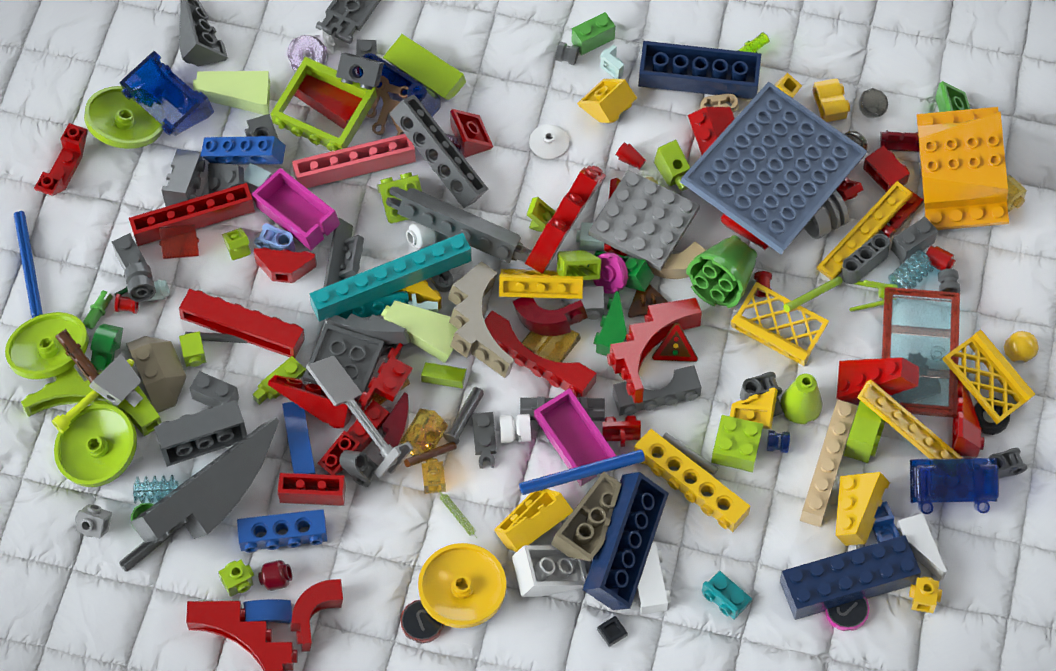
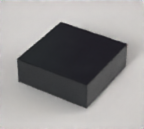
M616 616L597 627L598 632L609 647L628 636L627 631Z

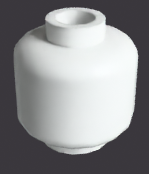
M416 222L409 226L406 236L411 246L421 249L433 245L436 242L438 232Z

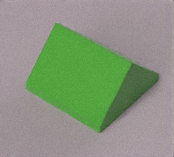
M944 81L939 83L935 97L939 112L970 109L964 91Z

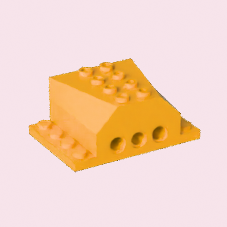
M998 107L917 114L925 217L937 230L1009 224L1007 173L1001 111H998Z

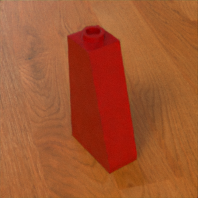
M306 74L294 94L295 97L343 129H345L362 100L360 97Z

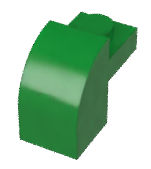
M102 324L96 329L90 350H92L91 363L96 370L104 371L114 361L115 351L121 346L122 327Z

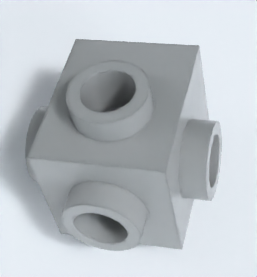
M88 504L82 510H79L76 515V531L83 533L86 537L100 539L109 530L112 512L101 509L98 505Z

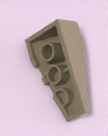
M603 472L557 531L551 545L568 557L591 562L603 546L621 483Z

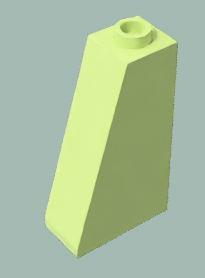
M197 71V79L193 80V90L197 91L198 99L262 115L269 114V71Z
M394 301L391 307L389 305L385 307L381 314L384 317L383 319L406 328L411 343L444 363L447 361L453 351V348L450 346L454 334L458 330L449 323L450 316Z

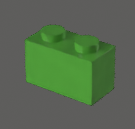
M604 12L573 27L571 42L573 45L580 47L579 53L582 56L614 40L616 26L607 13Z

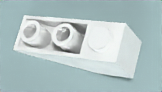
M923 513L898 520L896 528L899 535H906L915 559L939 580H943L948 567L945 559H941L939 554L940 547L938 541L932 537V528L929 520H925Z
M656 542L652 543L637 589L641 615L667 611L668 603H671L670 592L665 590L664 583H667L666 572L661 570L660 563L663 562L661 549L657 550Z

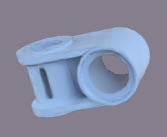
M263 224L260 236L254 240L255 245L259 248L266 247L271 250L287 249L295 252L293 235L271 224Z

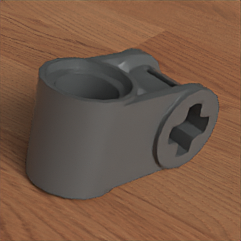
M767 372L746 379L742 384L740 399L746 400L752 395H761L768 392L770 388H776L778 390L777 395H781L782 388L777 385L775 380L776 374L774 372ZM747 389L753 390L754 393L748 392Z
M1011 448L1007 451L990 455L983 467V474L988 479L996 480L1021 474L1027 470V465L1023 464L1020 457V449ZM991 465H996L999 469H995Z
M345 450L340 456L341 467L348 472L352 479L361 486L369 487L371 484L370 480L378 465L364 452Z

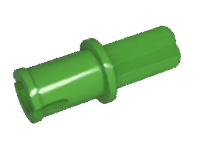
M102 290L96 302L90 306L91 310L83 321L87 329H93L100 317L105 315V309L113 299L110 293L104 299L107 291Z

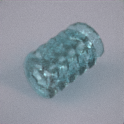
M917 250L905 263L894 270V273L890 274L888 279L890 284H897L898 291L903 290L908 293L911 291V287H916L917 282L920 283L923 279L922 277H927L928 272H933L934 268L926 253Z
M162 475L160 482H158L156 476H153L152 482H149L147 476H145L143 482L140 481L139 477H136L133 485L134 503H137L138 498L141 503H145L147 498L150 503H153L155 497L159 501L176 489L179 483L173 475L170 476L169 481L166 480L165 475Z

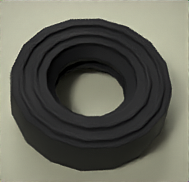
M978 402L974 406L982 433L995 435L1006 429L1010 422V415L998 424L995 422L991 423L984 419L983 412L985 410ZM994 405V410L1001 416L1003 414V407Z

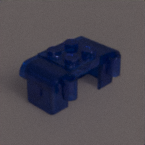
M996 458L910 460V503L918 502V509L923 514L932 513V503L974 502L975 510L983 514L990 510L988 501L997 502L999 497V468ZM984 503V509L980 510L979 505ZM924 504L929 506L926 511H923Z

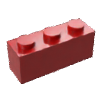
M279 473L278 497L280 503L344 506L346 483L343 475Z

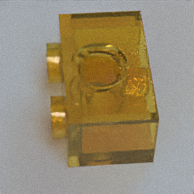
M419 409L400 444L409 441L413 447L409 453L411 456L434 449L449 425L434 410Z

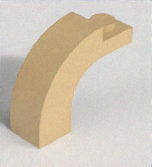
M694 241L684 251L671 254L661 271L651 266L649 267L654 275L662 278H687L689 275L686 274L690 262L706 250Z

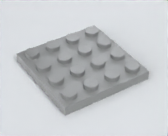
M628 170L591 226L588 235L633 258L646 260L649 266L661 271L699 211L700 205Z

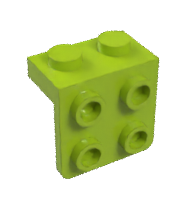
M412 172L401 174V179L393 180L392 177L381 179V184H377L378 193L381 194L389 223L408 220V218L397 214L398 210L386 204L388 197L398 199L389 193L390 188L398 187L405 191H408L409 188H415L422 192L418 175L412 176Z

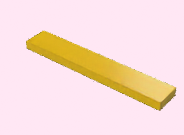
M897 181L817 266V270L830 280L836 278L842 272L843 261L873 236L877 235L913 196V193Z
M872 380L867 381L857 398L950 477L955 476L965 459Z

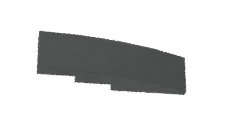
M352 313L347 319L338 315L326 319L330 325L382 340L385 344H409L411 341L406 328L373 314L368 320Z

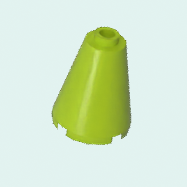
M804 373L799 375L781 396L780 404L785 414L784 416L791 422L807 424L809 421L816 420L822 411L823 403L817 381L811 374Z

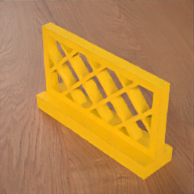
M501 269L499 275V297L583 299V276H559L557 270H545L541 274L536 270Z
M756 282L738 313L731 320V327L805 366L808 357L827 327L829 320L799 306L789 312L798 310L802 312L803 319L792 322L789 312L785 310L773 312L771 302L781 301L785 305L791 300ZM757 289L766 293L767 300L755 303L754 294ZM768 303L771 313L759 316L757 306ZM754 307L757 317L747 319L742 315L746 309ZM787 313L789 323L777 326L775 316ZM773 318L775 327L768 329L762 327V319ZM817 320L822 323L819 330L810 332L807 322ZM805 323L808 333L796 336L793 326ZM791 327L793 337L785 339L780 336V329ZM809 336L811 344L805 350L798 345L797 339Z
M981 329L942 358L996 424L1023 406L1035 395L1033 390ZM969 345L975 352V355L966 354V346ZM951 357H960L961 365L955 364ZM966 359L975 361V369L966 367ZM980 362L986 365L989 372L980 370ZM966 372L975 374V382L970 381L966 377ZM980 375L989 377V385L980 383ZM994 379L1001 383L1002 388L994 386ZM980 389L989 390V398L983 397L980 394ZM994 392L1002 393V401L994 400ZM1007 395H1011L1017 404L1007 403ZM994 405L1003 407V414L1001 416L994 410Z

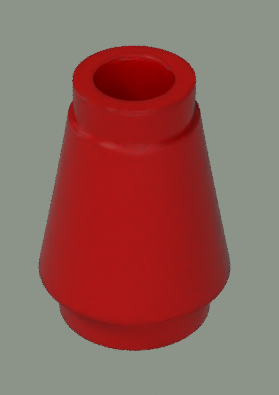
M624 142L615 154L619 157L618 160L639 170L646 162V159L630 143Z

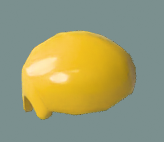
M1026 331L1013 333L1004 344L1005 354L1013 362L1018 360L1028 362L1037 355L1039 349L1035 336Z

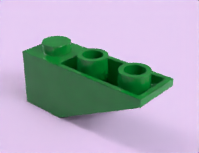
M597 250L594 255L597 257L607 252ZM618 255L625 262L628 270V280L625 287L645 292L654 278V274L646 260Z
M618 291L615 292L614 298H609L607 304L608 314L603 315L600 323L602 330L600 333L597 332L593 344L596 345V353L605 356L610 353V344L626 342L627 331Z

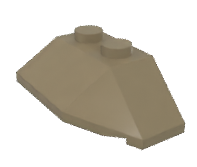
M144 336L126 343L149 400L157 413L176 406L177 399L187 377L172 342Z

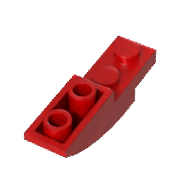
M374 400L364 410L365 415L377 431L390 414L389 411ZM357 419L347 432L343 431L317 464L331 475H337L344 469L340 465V456L343 451L362 452L373 439Z

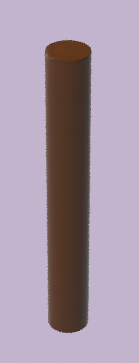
M454 441L407 458L404 460V464L406 467L416 465L455 450L457 445Z

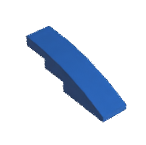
M294 402L282 403L293 473L316 474L305 410Z

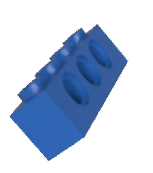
M275 136L204 137L201 157L209 163L283 164L286 145Z
M324 509L237 519L239 546L241 551L248 553L256 552L258 549L276 550L283 546L295 548L301 546V544L319 545L327 542ZM303 527L309 528L307 532L299 531ZM280 530L288 531L284 535L277 534ZM260 532L266 533L263 537H256Z

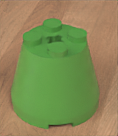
M736 235L720 241L696 256L688 265L686 274L689 275L693 284L691 286L692 290L700 299L714 307L716 304L727 306V308L736 306L746 291L756 264L757 252L741 241Z

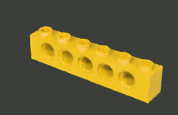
M651 428L634 445V451L642 450L644 453L645 461L641 462V464L645 463L656 476L663 477L671 488L682 492L689 502H695L707 516L714 517L722 528L734 532L749 515L751 506ZM657 453L660 454L662 457L655 458L652 455ZM675 466L678 468V470L672 471L669 469V467ZM692 479L695 483L689 484L685 480ZM709 492L712 496L705 497L702 493ZM725 505L729 509L722 510L718 506Z

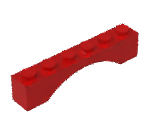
M491 311L484 321L487 329L502 350L511 356L517 365L527 367L537 377L542 376L547 379L552 386L560 387L565 391L570 388L576 398L585 397L596 383L597 373L579 362H555L534 354L516 337L509 320L496 312Z

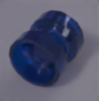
M768 430L766 451L780 450L781 453H788L790 432L777 433L776 431Z

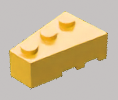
M881 472L840 476L835 536L845 546L866 544L876 520L874 516L878 507H881L883 502L882 496L890 484Z

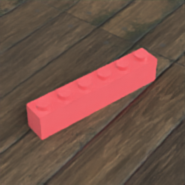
M401 134L292 161L295 179L304 187L311 188L416 162L413 143L407 138L406 134Z

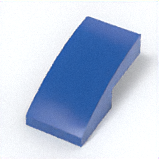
M887 501L882 502L881 507H878L874 516L876 520L872 527L878 543L900 536Z
M266 599L245 601L243 603L245 622L266 621L267 623L285 624L291 622V600Z

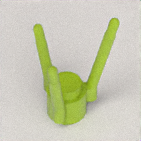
M868 280L858 281L855 285L878 288L879 298L883 300L851 307L849 310L852 312L880 305H891V301L897 300V284H884Z

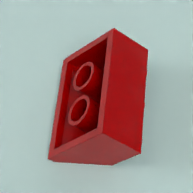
M704 107L688 115L701 155L735 119L731 107Z

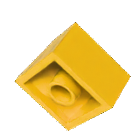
M603 79L577 104L597 121L613 123L618 120L619 115L623 111L628 110L637 97L625 79Z

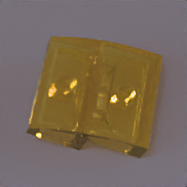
M571 330V333L560 336H542L530 331L521 343L542 358L563 362L581 337L579 333Z

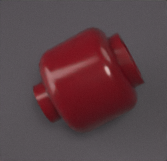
M282 560L265 563L262 566L261 572L258 573L260 584L264 585L269 591L286 588L293 578L290 565L285 564Z

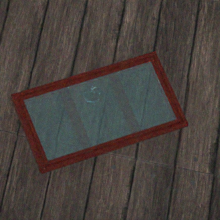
M893 287L884 288L882 358L903 357L919 367L918 387L891 395L894 400L911 414L957 417L958 378L942 358L959 346L960 293ZM952 356L951 359L958 365L959 357Z

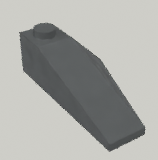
M181 0L179 48L182 60L198 67L226 61L228 57L222 40H217L215 36L217 31L207 22L208 15L200 1Z

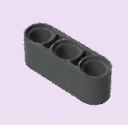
M877 234L848 256L842 264V280L847 284H855L882 263L889 255V238L884 234Z

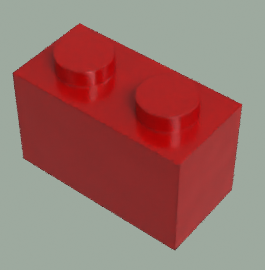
M884 145L868 155L864 160L863 169L885 192L897 181L903 186L907 184L910 175L908 168L896 159L894 153L887 150Z

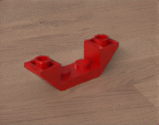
M68 123L60 138L63 148L50 173L42 172L34 187L36 191L54 196L66 190L83 157L88 132L86 128Z

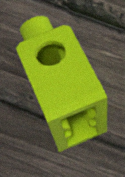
M677 140L658 147L654 164L667 185L673 186L677 184L680 191L688 189L680 181L690 169V166Z
M585 250L559 251L557 253L556 270L559 276H583V280L600 279L601 259Z

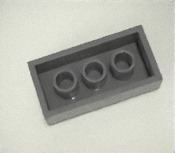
M237 400L223 402L220 406L214 408H204L198 413L186 414L174 421H164L154 427L167 467L235 445L247 436L245 423Z

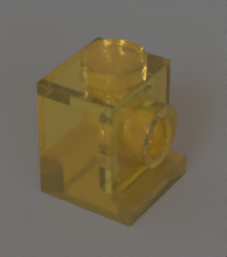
M431 458L426 460V463H421L424 493L446 492L443 461L438 462V459Z

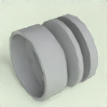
M837 191L831 195L804 227L812 238L819 239L830 233L831 229H838L840 226L848 223L849 213L846 204Z

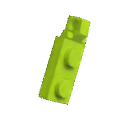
M291 356L261 381L258 389L253 393L254 400L260 405L267 398L270 400L276 399L281 395L268 386V381L274 375L300 379L306 369Z

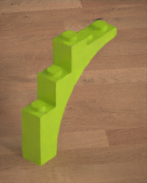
M73 366L64 373L54 376L55 382L46 384L41 390L27 395L20 402L28 417L55 406L77 404L93 390L89 387L90 382L88 380L84 382ZM139 385L134 390L143 399L135 407L126 399L116 406L101 395L89 404H108L120 409L130 418L144 437L155 431L154 427L162 423L159 414Z

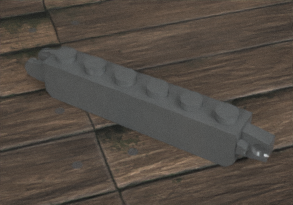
M398 187L390 188L389 193L398 199L388 197L386 204L389 207L398 210L397 214L449 237L463 233L471 247L507 263H510L511 260L526 262L532 251L523 246L520 242L521 237L517 233L415 188H409L408 191Z

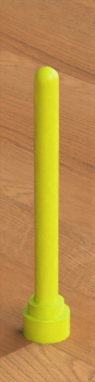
M132 359L127 360V362L132 367L134 365V361ZM92 390L65 415H57L51 421L52 424L63 434L69 429L70 421L100 394Z

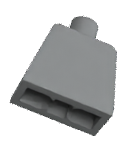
M122 354L89 385L91 389L116 406L126 399L135 407L143 399L134 390L141 383V379Z

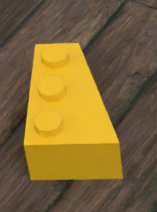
M550 489L530 493L494 531L507 549L518 552L524 545L531 544L573 512V509L560 492Z

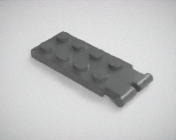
M333 0L325 11V19L323 22H317L316 29L323 30L329 35L336 31V38L351 44L353 41L352 35L355 30H361L381 0Z

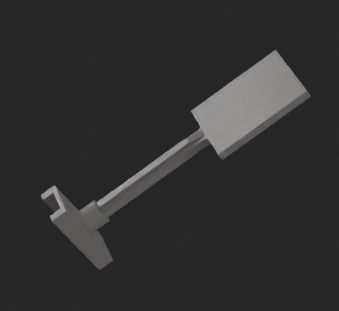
M335 356L308 364L306 366L307 370L333 405L338 406L345 403L380 449L384 460L374 471L376 476L382 478L387 470L390 474L393 473L412 451L413 447L409 441L394 448L385 442L354 400L360 398L362 392Z

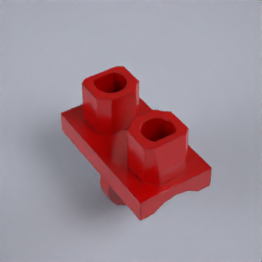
M635 415L625 417V421H616L614 416L605 417V421L602 422V435L606 441H620V447H625V441L641 439V420H637Z

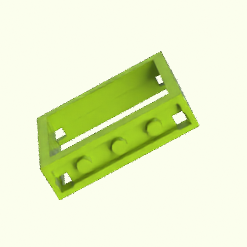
M305 57L272 110V122L278 125L279 129L285 128L297 137L302 136L309 139L315 145L325 146L331 152L347 148L377 98L376 87H372V90L360 87L361 84L353 82V84L341 82L342 78L336 77L337 70ZM306 74L362 98L339 138L283 113Z

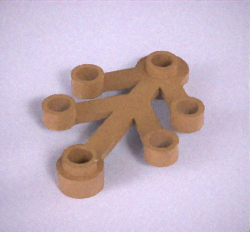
M381 76L380 79L382 86L380 88L376 87L377 98L370 108L373 109V113L370 115L367 113L366 115L368 118H374L377 115L376 107L381 97L384 103L378 121L372 126V131L377 135H382L385 132V124L388 115H390L389 113L400 103L391 99L388 92L398 94L403 99L412 95V91L407 86L398 87L391 85L384 76ZM408 90V93L403 96L402 92ZM391 117L398 131L397 135L404 134L402 129L395 123L394 119ZM377 126H381L379 132H376Z

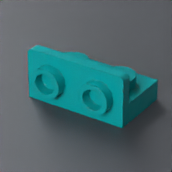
M720 570L709 582L705 581L702 585L703 596L709 602L716 603L725 616H731L733 619L752 602V598Z

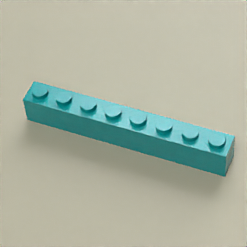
M460 233L309 293L312 309L318 321H323L472 261L471 247L464 234Z

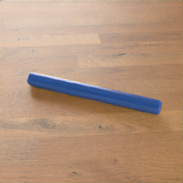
M24 211L14 213V220L32 318L42 315L43 312Z
M637 450L521 482L519 484L520 492L522 495H526L603 472L645 461V456L642 450Z

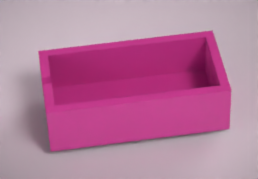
M281 168L251 194L256 207L285 231L290 232L295 239L310 251L324 240V234L328 236L340 225L334 209Z
M570 388L534 410V419L569 469L616 456ZM597 475L577 480L580 486H583L596 478Z

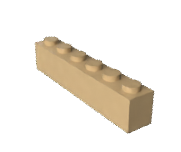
M837 399L800 518L801 522L821 527L858 405Z

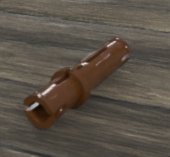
M67 329L61 331L55 338L65 349V354L71 357L91 384L99 375L98 371L81 350V345L73 340Z

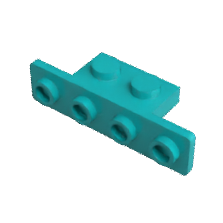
M402 291L388 294L340 313L338 316L347 319L351 313L361 318L370 317L372 314L375 316L381 315L387 305L391 307L394 301L408 304V292Z

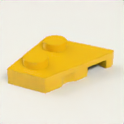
M770 388L768 392L761 395L755 394L746 400L732 403L730 417L763 424V429H771L778 390Z

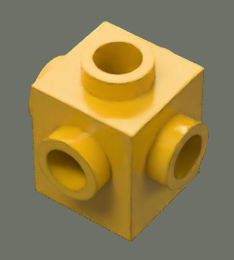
M917 577L915 585L911 584L909 597L913 598L911 610L934 613L937 602L940 603L942 589H938L939 581L931 577Z

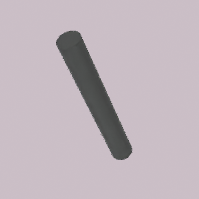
M200 332L202 341L247 343V341L229 334Z

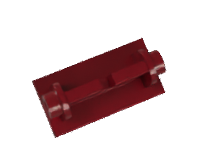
M888 130L880 132V147L884 145L887 150L920 152L918 132L900 133L888 132Z

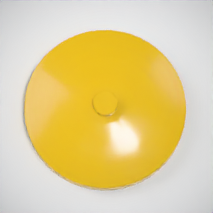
M468 543L451 544L434 552L424 563L418 579L419 597L427 613L436 621L454 628L478 626L492 618L503 604L506 594L505 572L498 559L488 550Z

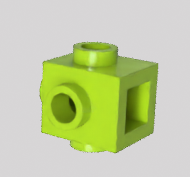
M242 559L232 561L225 568L218 571L220 580L230 597L237 593H244L254 585L252 577L255 575L250 565L245 566Z

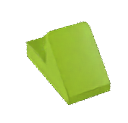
M539 197L532 198L526 215L532 219L529 228L542 232L556 211Z
M242 228L222 234L232 260H237L251 254L248 237Z

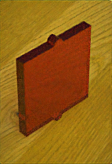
M195 224L159 227L161 240L159 245L162 247L163 259L199 256V238L196 234Z

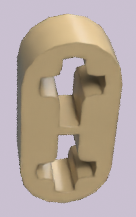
M733 94L707 96L702 99L700 109L708 107L706 105L710 104L711 107H731L734 113L738 107V99Z

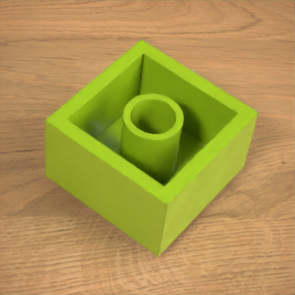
M862 401L859 403L843 456L868 463L870 456L875 457L885 421Z
M721 415L711 463L753 472L763 424Z

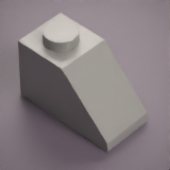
M603 286L583 287V299L562 298L566 305L581 300L590 320L602 318L604 315Z

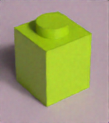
M200 331L179 336L186 367H197L202 363H207Z

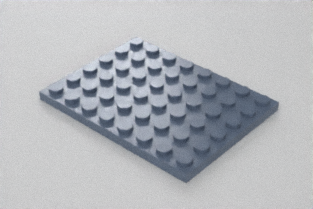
M768 82L686 172L680 182L782 255L864 158L867 150Z

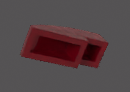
M405 392L382 425L383 434L385 435L383 439L392 448L404 443L408 430L409 399L408 394Z

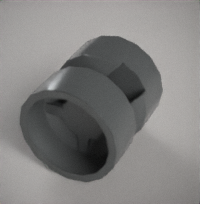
M141 262L129 265L124 271L129 297L136 302L150 300L156 293L150 266Z

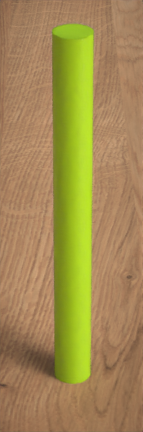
M838 276L788 302L783 308L786 312H789L842 284L843 280Z

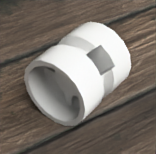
M520 414L516 418H513L512 415L499 416L501 443H510L514 439H517L519 442L531 441L529 414Z

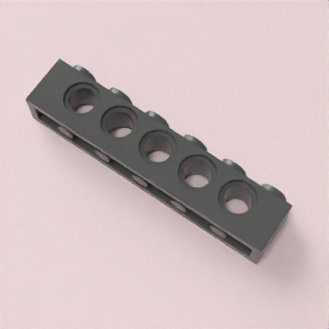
M415 95L403 99L389 113L463 208L475 203L488 190V187Z

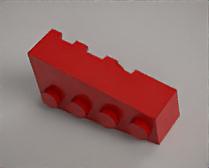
M903 357L839 361L836 398L859 406L861 400L857 397L869 380L876 383L890 396L918 387L919 367Z

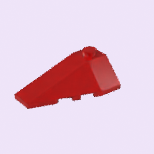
M274 375L268 381V386L333 428H344L351 419L353 413L345 403L334 406L319 385L313 383L303 384V381L300 379Z
M955 375L952 449L960 456L977 457L979 451L984 449L985 439L981 437V427L970 393Z

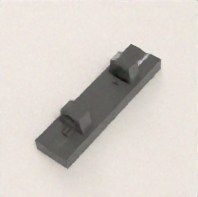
M520 398V414H529L530 420H535L534 410L553 398ZM577 398L592 421H605V398Z

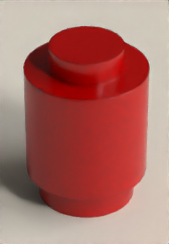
M932 245L928 248L923 259L927 261L928 265L940 271L952 269L956 262L953 259L954 254Z

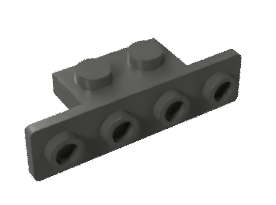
M338 218L340 225L333 231L324 287L358 274L360 269L364 238L360 235L352 237L353 225L341 218Z

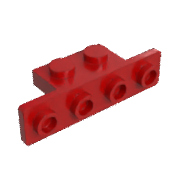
M399 343L396 349L392 347L387 356L389 360L387 363L383 362L377 372L379 373L378 377L371 379L368 385L369 391L362 393L358 402L361 403L360 408L363 412L375 393L393 402L412 373V367L397 360L401 354L403 344Z

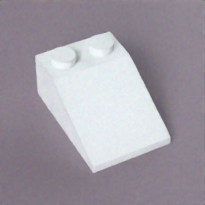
M524 545L512 556L521 597H541L584 587L587 578L584 560L568 557L554 546Z

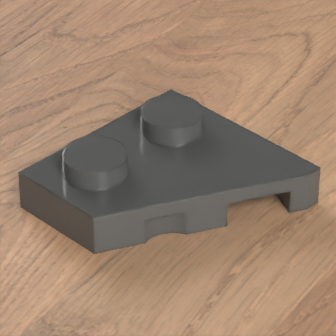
M208 164L209 194L244 184L243 167L231 164Z

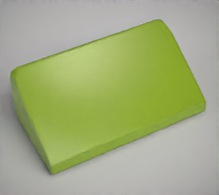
M425 362L421 374V382L463 389L467 369Z

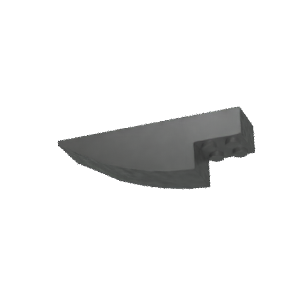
M278 418L260 425L132 520L130 523L145 543L162 541L171 535L169 530L172 531L185 525L192 537L196 539L208 535L238 504L261 469L279 424Z

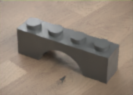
M693 365L674 370L671 382L662 389L648 390L644 388L643 402L634 404L632 395H628L627 381L613 384L612 394L619 416H630L641 410L650 411L662 405L671 406L679 401L695 400L701 395L702 387Z

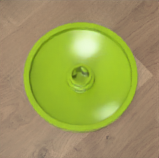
M111 86L95 92L88 99L84 111V121L90 133L101 142L113 147L134 149L147 146L160 137L164 130L165 112L157 99L143 90L129 86Z
M62 312L46 313L26 321L12 333L7 341L5 357L10 368L17 375L27 379H46L64 373L76 363L70 356L68 357L65 354V349L55 336L67 329L73 340L81 345V350L85 354L89 344V335L85 325L78 317Z
M108 404L87 406L70 421L69 429L63 434L58 432L54 445V457L57 467L67 479L83 487H99L117 479L132 462L137 447V434L130 418L120 409Z

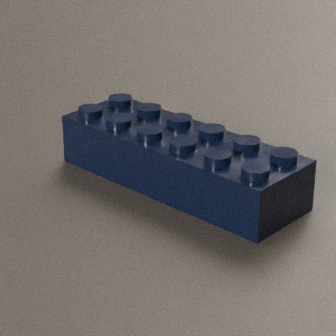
M643 41L638 87L710 95L733 94L737 98L753 99L758 91L762 54Z
M641 472L622 475L620 480L621 487L603 546L593 558L583 587V591L611 610L631 608L669 495L666 490Z
M906 535L783 570L781 572L780 584L793 617L797 620L861 598L869 599L909 587L911 584L915 585L917 577L920 578L921 571Z

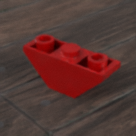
M266 247L254 248L253 251L255 262L274 282L294 283L317 266L316 255L308 251L292 252L287 249L271 250Z

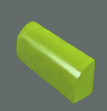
M403 34L399 36L383 56V59L446 100L453 98L466 83L462 72Z

